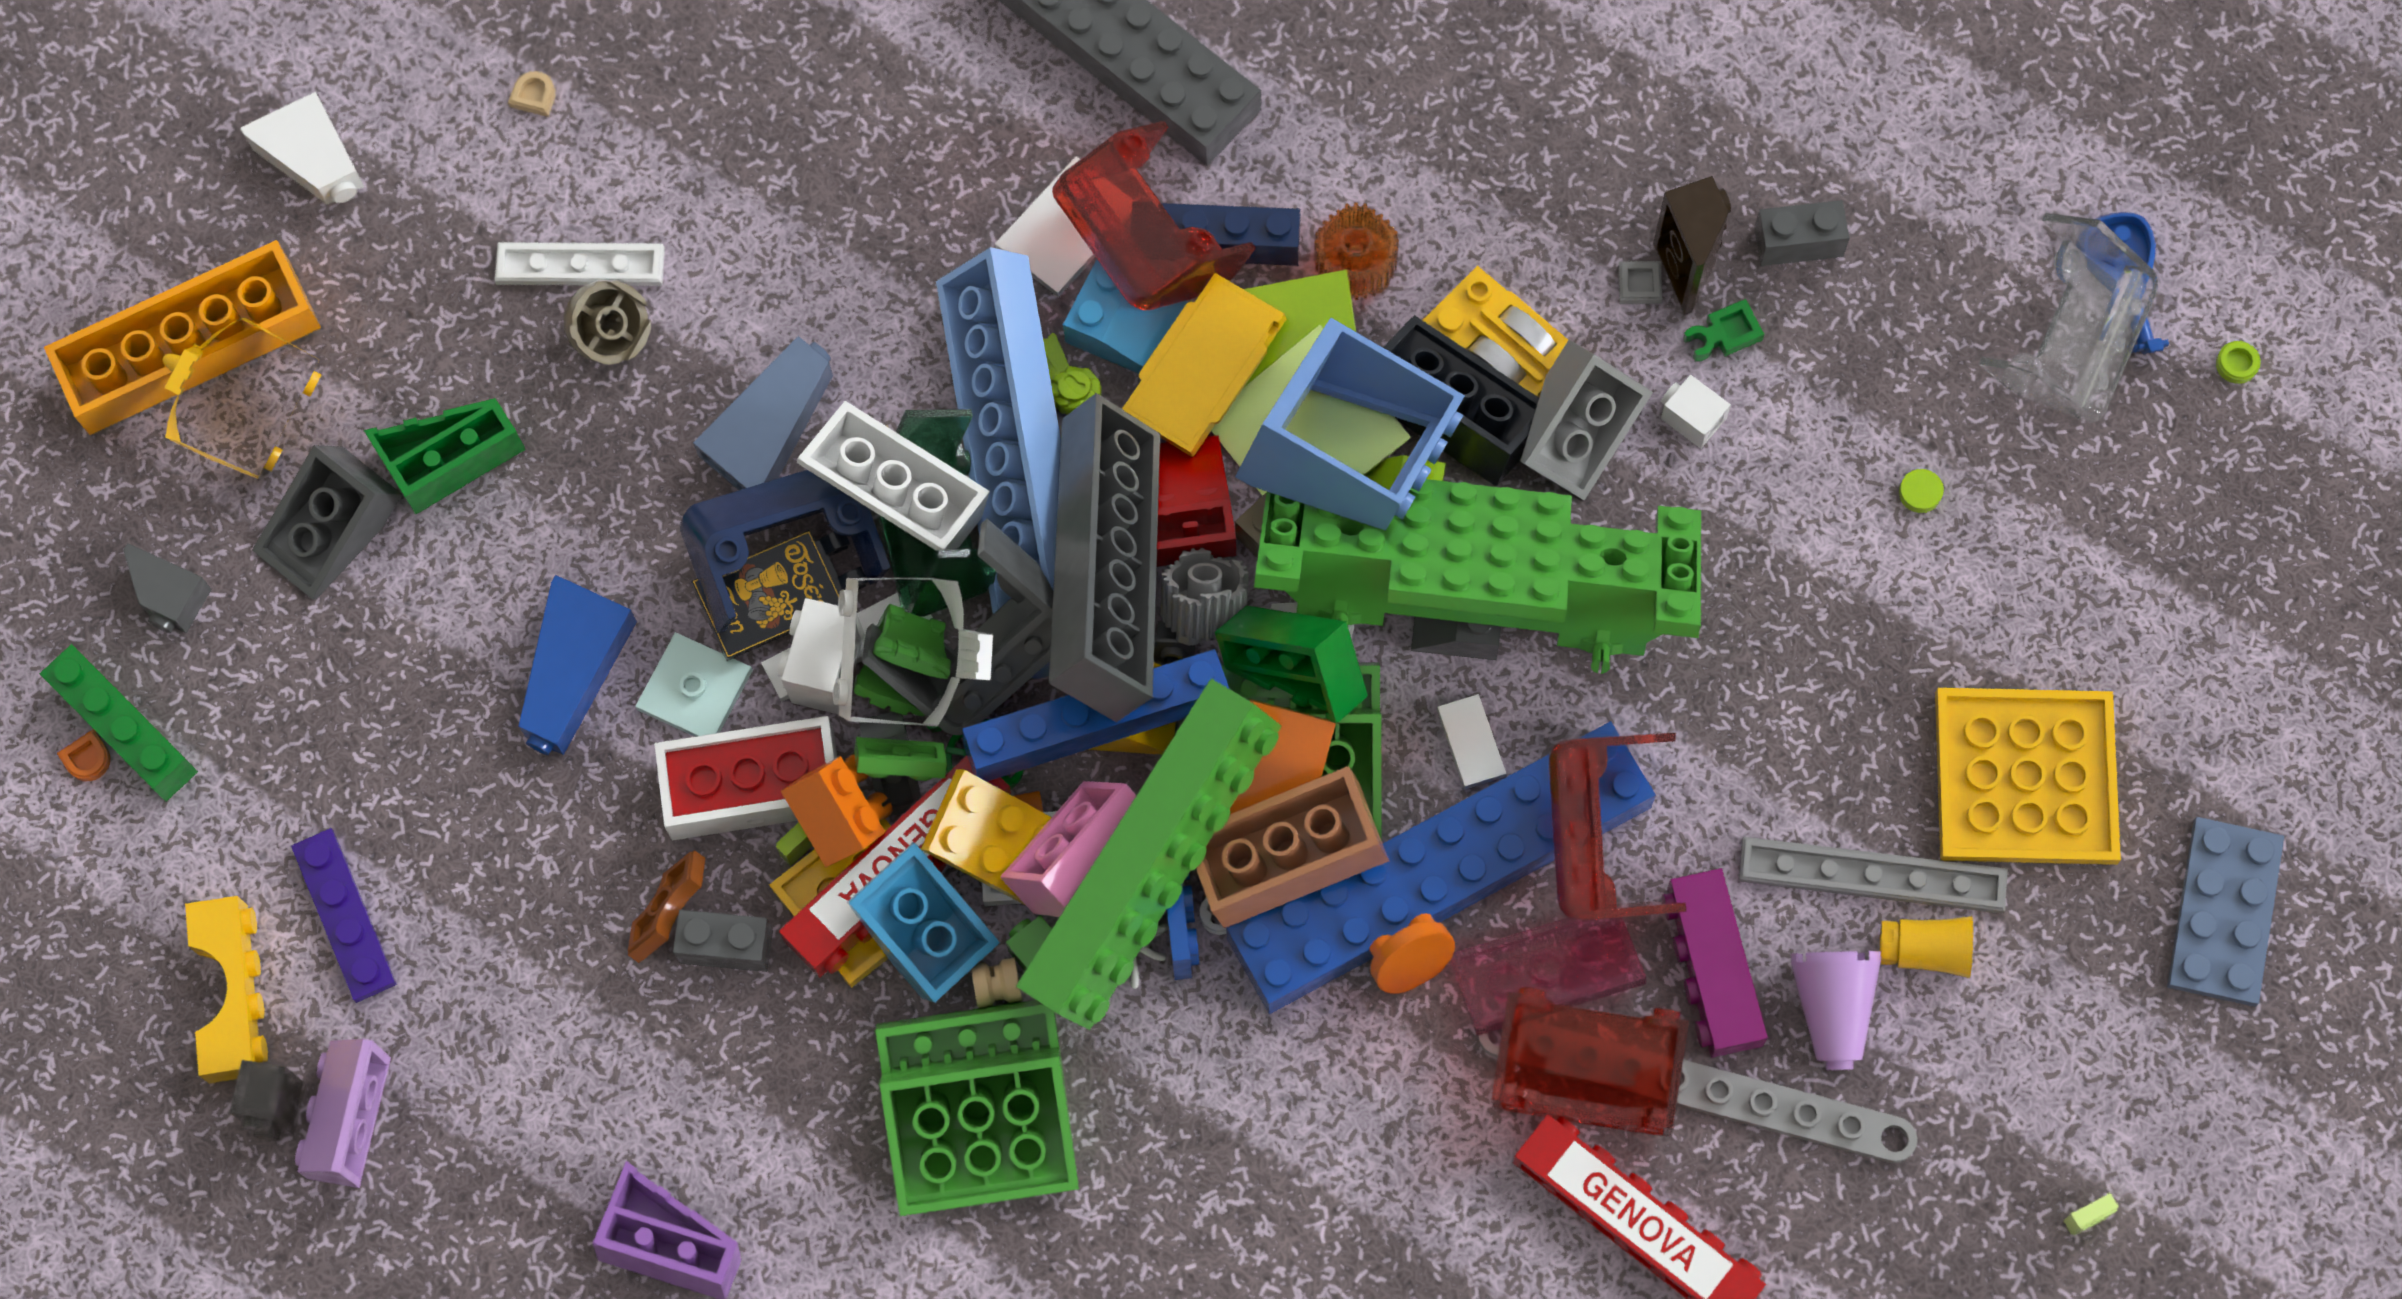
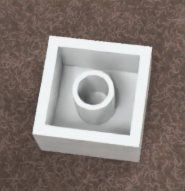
M805 598L802 611L795 610L790 624V635L794 636L790 652L783 651L777 672L778 676L782 677L783 688H785L791 703L839 714V705L834 704L833 688L835 680L837 678L841 679L844 616L839 615L837 605ZM857 613L853 674L865 636Z

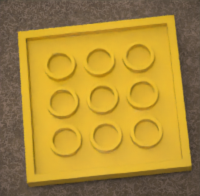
M1937 688L1935 692L1941 861L2117 865L2121 861L2113 691Z

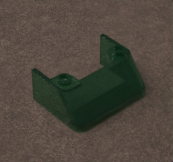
M905 410L896 433L963 475L969 474L971 459L968 450L963 448L962 438L973 417L972 410ZM882 517L894 578H934L958 581L962 602L986 593L989 586L994 583L997 572L978 556V549H973L970 534L960 547L954 550H935ZM895 579L900 606L905 609V612L925 617L948 608L933 580Z

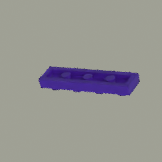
M329 828L291 845L353 1000L358 1003L396 986V980L334 830Z

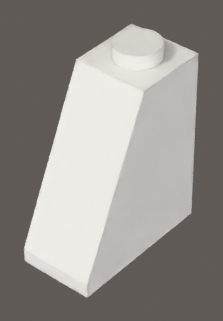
M316 92L241 127L253 151L325 204L334 201L336 203L346 202L356 195L358 189L364 187Z

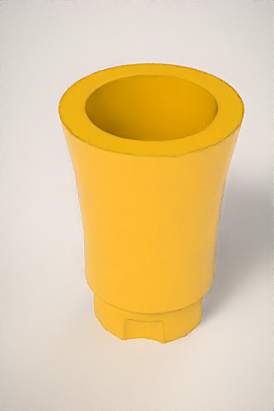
M1973 917L1937 920L1899 919V923L1881 921V965L1897 964V968L1944 972L1970 978L1973 959Z

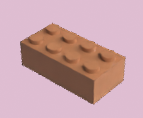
M1347 766L1230 814L1225 826L1220 831L1215 832L1208 842L1205 857L1196 870L1212 913L1223 928H1226L1386 863L1389 860L1361 786L1350 767Z

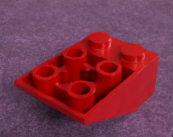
M1219 435L1207 437L1194 457L1168 442L1160 443L1156 567L1174 565V561H1179L1182 551L1191 552L1193 548L1196 551L1200 550V548L1211 551L1213 558L1237 556L1236 534Z

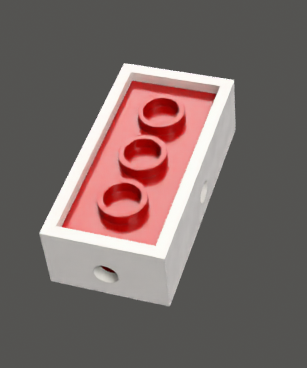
M823 716L654 743L664 827L673 841L798 821L781 791L803 775L837 758L834 730L829 717Z

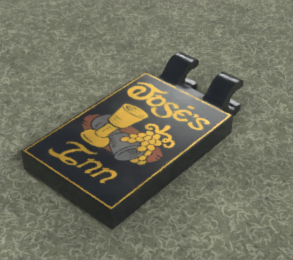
M810 530L748 556L746 563L739 571L723 576L736 618L725 632L717 634L698 579L691 581V586L726 661L790 634L793 614L795 610L802 611L805 598L838 606L840 591L846 590V578H866L861 567L848 571L838 577L829 556L848 549L847 545L850 542L847 536H841L833 531L814 541ZM858 580V590L866 587L865 584L868 581Z

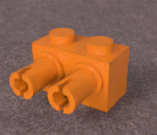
M854 754L850 755L845 761L840 756L816 768L781 791L825 868L863 850L883 835L885 830L880 821L890 816L893 810L891 802L884 807L882 806V803L888 798L881 792L872 793L867 799L865 798L858 783L866 780L869 776L865 773H857Z

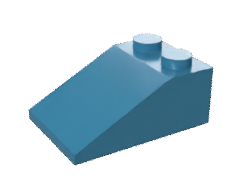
M1099 254L1063 323L1065 343L1139 374L1184 306L1189 302L1140 271Z
M914 842L847 902L893 966L922 999L934 1003L1000 943Z

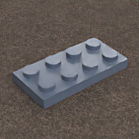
M2200 817L2194 819L2167 988L2254 1007L2259 1004L2284 835Z

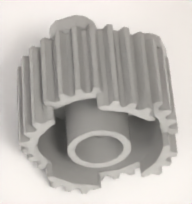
M1193 548L1191 552L1184 550L1179 556V561H1174V565H1168V569H1165L1164 573H1162L1160 616L1167 628L1171 627V632H1176V640L1190 646L1200 643L1202 638L1205 641H1209V638L1217 640L1214 632L1247 605L1249 577L1247 566H1243V561L1232 559L1230 564L1229 559L1223 561L1222 557L1213 558L1211 551L1200 548L1198 551Z

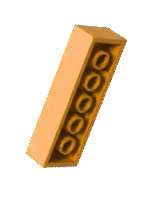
M275 240L45 346L44 350L74 417L86 432L92 435L176 396L177 394L165 388L172 371L164 365L162 361L164 355L176 354L181 356L184 349L191 348L194 344L201 346L214 333L230 323L235 322L201 350L203 352L201 358L194 362L192 366L195 369L192 376L185 380L182 385L185 388L184 391L288 344L287 342L290 343L320 329L321 326L287 255L279 242ZM240 318H247V319H249L250 321L254 322L255 324L261 326L262 328H264V329L268 330L269 332L275 334L276 336L282 338L283 340H281V339H279V338H277V337H275V336H273V335H271V334H269V333L263 331L262 329H260V328H258V327H256V326H254V325H252V324H250V323H248V322H246V321H244V320H242V319H241V320H239V319H240Z

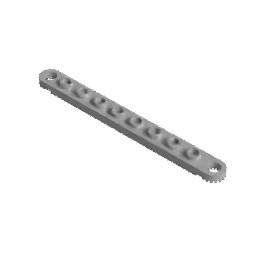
M1507 1012L1489 1014L1483 1019L1479 1027L1478 1041L1481 1048L1488 1055L1495 1058L1887 1163L1905 1161L1912 1155L1917 1146V1134L1914 1127L1907 1120L1894 1115ZM1497 1023L1508 1025L1513 1031L1514 1037L1512 1042L1506 1046L1494 1045L1488 1038L1489 1028ZM1896 1128L1902 1131L1906 1137L1905 1148L1899 1152H1892L1886 1149L1881 1141V1135L1884 1130Z

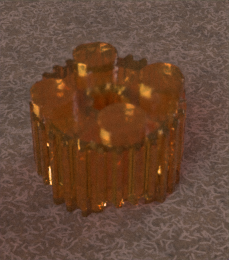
M1355 202L1353 207H1350L1347 203L1341 211H1336V216L1330 214L1329 221L1324 220L1322 227H1319L1315 233V271L1320 275L1347 270L1351 296H1354L1355 300H1358L1359 296L1367 299L1368 294L1375 296L1376 293L1383 292L1389 286L1390 279L1394 278L1395 271L1397 270L1398 231H1395L1394 226H1390L1389 219L1383 220V214L1375 215V210L1367 208L1366 203L1362 207L1358 205V202ZM1353 250H1359L1360 252H1359V253H1354V252H1351V251H1353Z

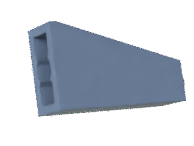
M798 336L693 442L698 456L737 490L778 479L833 377L829 363L831 360L829 354L816 342H812L809 345Z

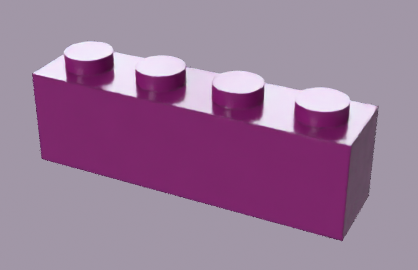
M1720 868L1670 879L1667 887L1668 893L1662 895V904L1667 920L1675 919L1679 936L1673 937V946L1678 962L1686 961L1690 978L1684 979V988L1689 1004H1697L1701 1021L1695 1022V1029L1700 1047H1708L1711 1058L1763 1047L1768 1037L1723 869Z

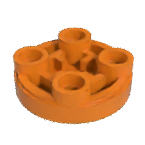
M1420 914L1412 919L1407 927L1394 935L1380 936L1371 944L1369 948L1373 955L1370 966L1371 976L1378 987L1386 993L1399 994L1410 991L1434 978L1446 967L1455 951L1454 938L1443 924L1435 922L1430 914Z

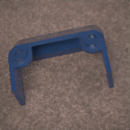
M809 470L690 506L681 519L680 531L717 634L725 632L736 618L723 576L739 571L746 563L749 550L744 536L824 512L829 527L835 533L841 536L852 537L866 577L882 578L891 567L869 508ZM868 580V582H869L870 585H872V584L877 583V582L880 581V580Z

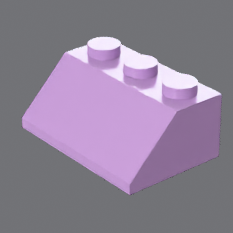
M368 1039L333 1040L329 1043L327 1053L323 1052L320 1056L317 1066V1077L320 1079L317 1096L310 1098L306 1111V1120L310 1122L306 1140H300L295 1155V1164L299 1166L298 1173L307 1179L356 1188L360 1187L391 1060L374 1041Z

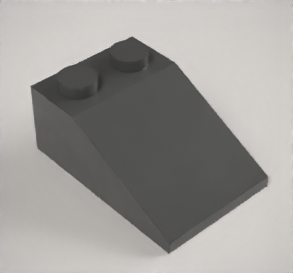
M314 445L252 551L311 599H317L380 532L401 498L402 493L343 446Z

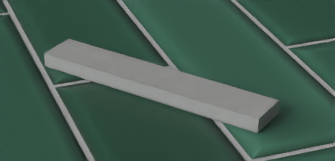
M1743 837L1738 882L2003 914L2005 912L2008 869Z

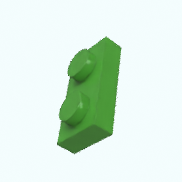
M856 737L854 755L857 773H865L873 778H885L889 775L909 776L919 781L945 778L947 759L944 743Z

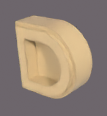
M538 71L527 72L520 76L511 92L508 101L509 107L548 117L556 96V90L551 78L545 73Z

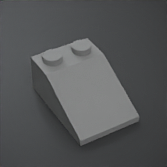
M1568 340L1545 377L1521 462L1585 501L1653 392L1595 354Z

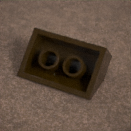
M1713 176L1664 192L1653 241L1684 315L1693 312L1715 265L1719 248L1722 247L1723 232L1727 228L1728 213L1731 212L1729 197L1723 188L1718 189Z

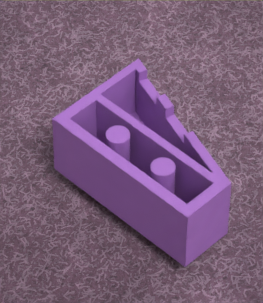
M627 1161L625 1162L593 1241L598 1261L717 1299H727L742 1260L738 1243L697 1212L690 1210L672 1197L671 1193L660 1185L657 1186L638 1172L637 1168Z

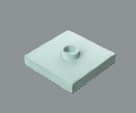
M675 632L635 707L638 711L695 737L720 733L753 669L751 666L734 658L726 661L723 653Z

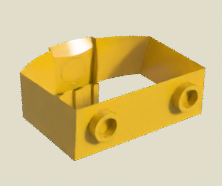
M240 318V319H239V320L242 319V320H244V321H246V322H248V323H250V324H252V325H254V326H256V327L262 329L263 331H265V332H267V333H269V334H271V335H273V336H275V337H277V338L283 340L282 338L276 336L275 334L269 332L268 330L262 328L261 326L255 324L254 322L250 321V320L247 319V318ZM233 322L214 333L201 346L194 344L191 348L184 349L181 356L176 354L164 355L162 361L172 371L165 388L177 394L168 419L165 438L212 461L258 479L260 476L182 443L177 429L176 406L180 394L185 389L182 387L184 381L192 376L195 370L192 366L194 362L201 358L203 354L201 350L227 327L235 323ZM313 371L303 394L311 397L322 374ZM275 445L263 469L272 472L283 449Z

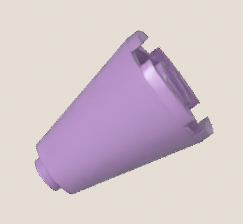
M1857 951L1806 953V962H1803V954H1791V966L1816 1060L1826 1061V1070L1853 1069V1060H1862L1881 964L1880 951H1869V960H1865V953H1857Z

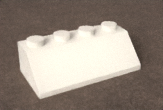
M847 401L843 402L797 459V463L941 554L960 547L982 518L990 492Z

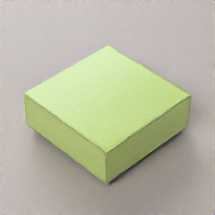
M2111 1193L2070 1214L2063 1221L2071 1235H2077L2109 1218L2117 1211L2119 1206Z

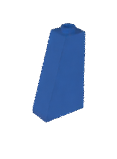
M557 575L554 576L550 585L519 722V728L524 736L528 738L526 744L544 755H549L551 750L564 755L637 623L631 609Z

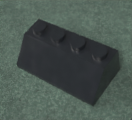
M1414 315L1383 348L1465 395L1456 410L1463 417L1451 438L1445 434L1441 436L1442 439L1448 442L1443 451L1497 486L1522 457L1539 397ZM1395 417L1399 422L1422 436L1426 429L1425 426Z

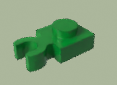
M1744 299L1708 314L1706 322L1709 327L1692 326L1685 331L1683 337L1685 343L1694 339L1701 340L1705 346L1698 348L1693 354L1694 361L1699 362L1706 360L1711 355L1713 349L1720 347L1724 356H1728L1763 341L1764 332L1747 300Z

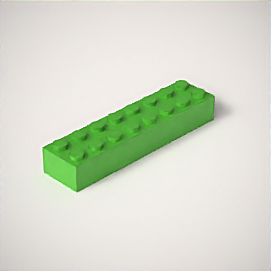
M1211 678L1016 987L1056 1014L1088 1030L1092 1028L1094 1023H1098L1107 1013L1110 1005L1109 999L1117 986L1123 984L1131 975L1134 968L1133 961L1141 948L1147 946L1155 937L1158 930L1157 923L1165 910L1171 908L1179 899L1182 892L1181 885L1189 872L1196 869L1203 861L1206 854V846L1213 834L1220 831L1230 817V808L1237 796L1244 793L1254 779V770L1261 758L1268 755L1278 741V732L1282 726L1254 703Z

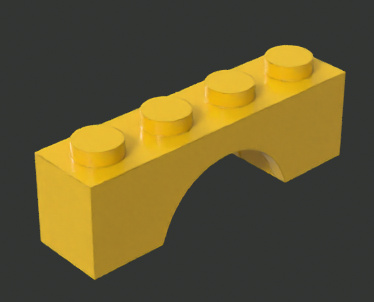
M239 896L185 904L188 946L199 956L218 961L225 972L227 980V994L220 1012L208 1025L195 1032L198 1076L208 1083L262 1075L261 1063L268 1060V1048L265 1037L258 1034L257 1020L264 1018V1003L261 994L255 993L254 977L261 974L258 952L251 950L250 934L257 933L255 911L253 908H248V905Z

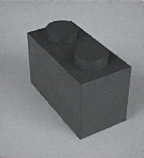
M1843 200L1759 209L1754 227L1761 266L1844 257L1850 239Z
M679 910L673 953L680 964L767 972L773 928L769 920L764 917Z

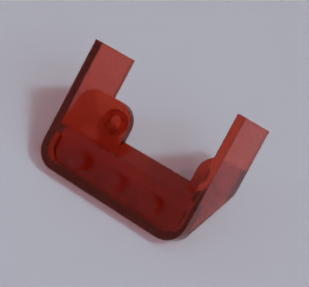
M1164 121L1116 132L1064 171L1052 188L1054 199L1124 298L1132 306L1145 311L1199 297L1214 273L1231 282L1256 249L1252 242L1222 249L1214 236L1205 229L1189 227L1180 230L1137 170L1145 165L1151 151L1168 129Z
M1676 733L1575 738L1562 740L1553 747L1549 756L1557 901L1560 910L1567 917L1575 920H1594L1687 912L1686 903L1646 901L1617 904L1614 882L1609 875L1604 873L1599 778L1605 772L1608 762L1607 746L1676 742Z

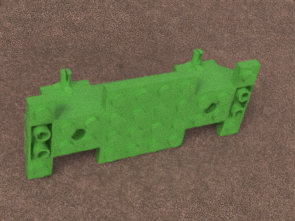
M1426 479L1419 492L1413 488L1409 490V493L1414 495L1415 499L1404 518L1400 519L1394 516L1385 531L1266 492L1254 587L1285 591L1297 602L1296 613L1346 621L1347 625L1370 624L1383 626L1384 614L1389 613L1557 633V646L1578 648L1592 653L1591 669L1598 673L1601 662V674L1610 670V655L1631 654L1644 656L1646 643L1662 634L1690 638L1699 637L1701 627V510L1658 506L1655 533L1640 530L1571 524L1572 496Z

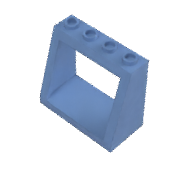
M1330 318L1263 422L1235 477L1249 486L1386 531L1393 517L1397 516L1403 519L1414 501L1415 496L1410 494L1409 490L1413 488L1419 492L1432 469L1425 465L1426 461L1428 460L1435 464L1448 442L1441 438L1442 434L1451 438L1463 415L1456 410L1465 395ZM1310 390L1426 427L1390 490L1286 430Z

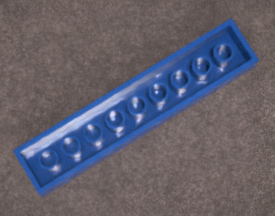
M1610 721L1382 843L1389 860L1388 862L1226 927L1227 940L1270 1015L1373 959L1369 948L1380 936L1394 935L1407 927L1411 920L1420 914H1430L1435 922H1442L1651 809L1656 794L1615 726Z

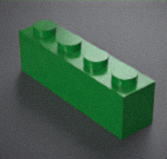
M72 644L39 673L166 802L198 773L188 760Z

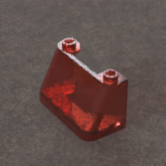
M1519 987L1518 993L1508 992L1491 1097L1494 1108L1539 1117H1546L1549 1114L1556 1120L1560 1116L1569 1122L1663 1137L1672 1136L1689 1020L1680 1019V1012L1654 1008L1653 1015H1645L1643 1018L1553 1004V1001L1545 999L1546 991L1536 988Z

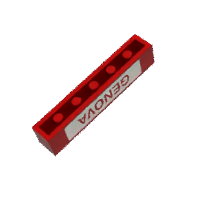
M967 756L779 930L783 941L819 978L827 971L833 974L839 970L850 956L847 952L859 941L866 943L873 938L847 902L913 842L921 849L956 769H963L973 774ZM1001 777L987 781L1011 795L1009 785ZM923 851L940 872L945 869V862Z
M1547 1114L1514 1156L1512 1163L1685 1299H1756L1767 1285L1759 1279L1762 1273L1752 1263L1744 1258H1740L1738 1261L1733 1259L1723 1251L1725 1244L1716 1235L1706 1229H1703L1701 1233L1686 1222L1689 1216L1680 1207L1670 1201L1663 1204L1650 1194L1653 1190L1652 1187L1644 1179L1631 1172L1627 1176L1614 1166L1616 1159L1608 1151L1596 1144L1593 1148L1588 1146L1578 1138L1580 1131L1565 1118L1559 1116L1555 1120Z

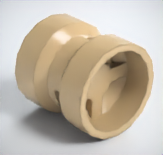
M1015 957L1002 959L998 965L994 966L978 963L971 969L978 1008L992 1006L995 1000H1006L1008 1003L1022 1001L1021 990L1016 987L1019 982V975Z

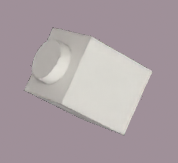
M1690 374L1682 385L1675 382L1663 396L1661 403L1664 405L1661 420L1701 449L1727 419L1731 404Z

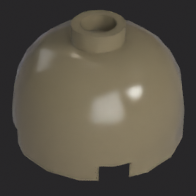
M614 280L595 281L578 289L568 301L564 313V332L570 345L582 357L599 364H616L636 357L646 345L651 331V320H648V313L645 308L647 304L644 297L632 286Z

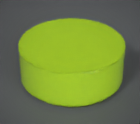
M2244 341L2227 343L2222 347L2216 358V368L2220 376L2234 384H2243L2252 380L2261 365L2258 351L2251 344Z
M1927 469L1910 471L1903 478L1899 488V497L1903 505L1916 513H1927L1935 509L1944 493L1943 483L1939 476Z

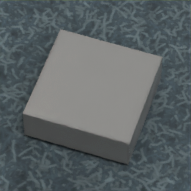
M1628 261L1618 263L1620 304H1662L1661 261Z

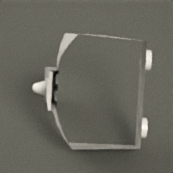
M846 578V590L840 591L838 599L839 615L844 616L841 679L837 678L835 680L833 688V700L835 705H839V716L850 722L938 726L949 707L960 679H991L993 635L963 629L964 613L958 581L934 578ZM858 580H933L949 608L954 628L958 629L959 637L956 677H951L944 696L923 724L851 717Z

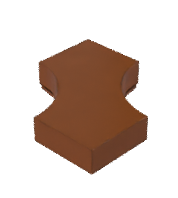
M690 851L663 873L660 885L646 909L632 922L628 956L638 963L668 941L679 910H682L688 900L702 887L706 858L697 851Z

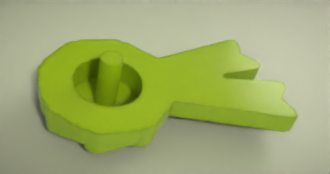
M1051 333L1047 339L1043 338L1055 407L1062 414L1068 415L1095 393L1101 396L1102 386L1099 379L1089 368L1069 366L1056 334Z

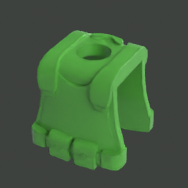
M889 604L876 625L882 630V633L874 643L873 654L892 664L921 674L948 679L951 671V661L947 658L944 647L946 623L933 618L928 620L905 612L904 608ZM864 664L862 670L855 678L854 693L856 695L870 698V704L883 709L890 706V711L903 715L911 712L918 716H925Z

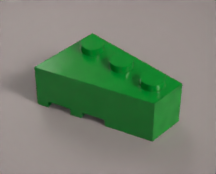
M496 398L444 410L442 415L417 420L416 417L403 420L404 424L378 430L377 427L363 430L415 514L420 513L526 450L517 431Z
M1246 605L1214 632L1227 670L1269 691L1276 686L1292 694L1293 703L1301 707L1310 703L1326 711L1325 718L1336 724L1368 697L1346 621Z

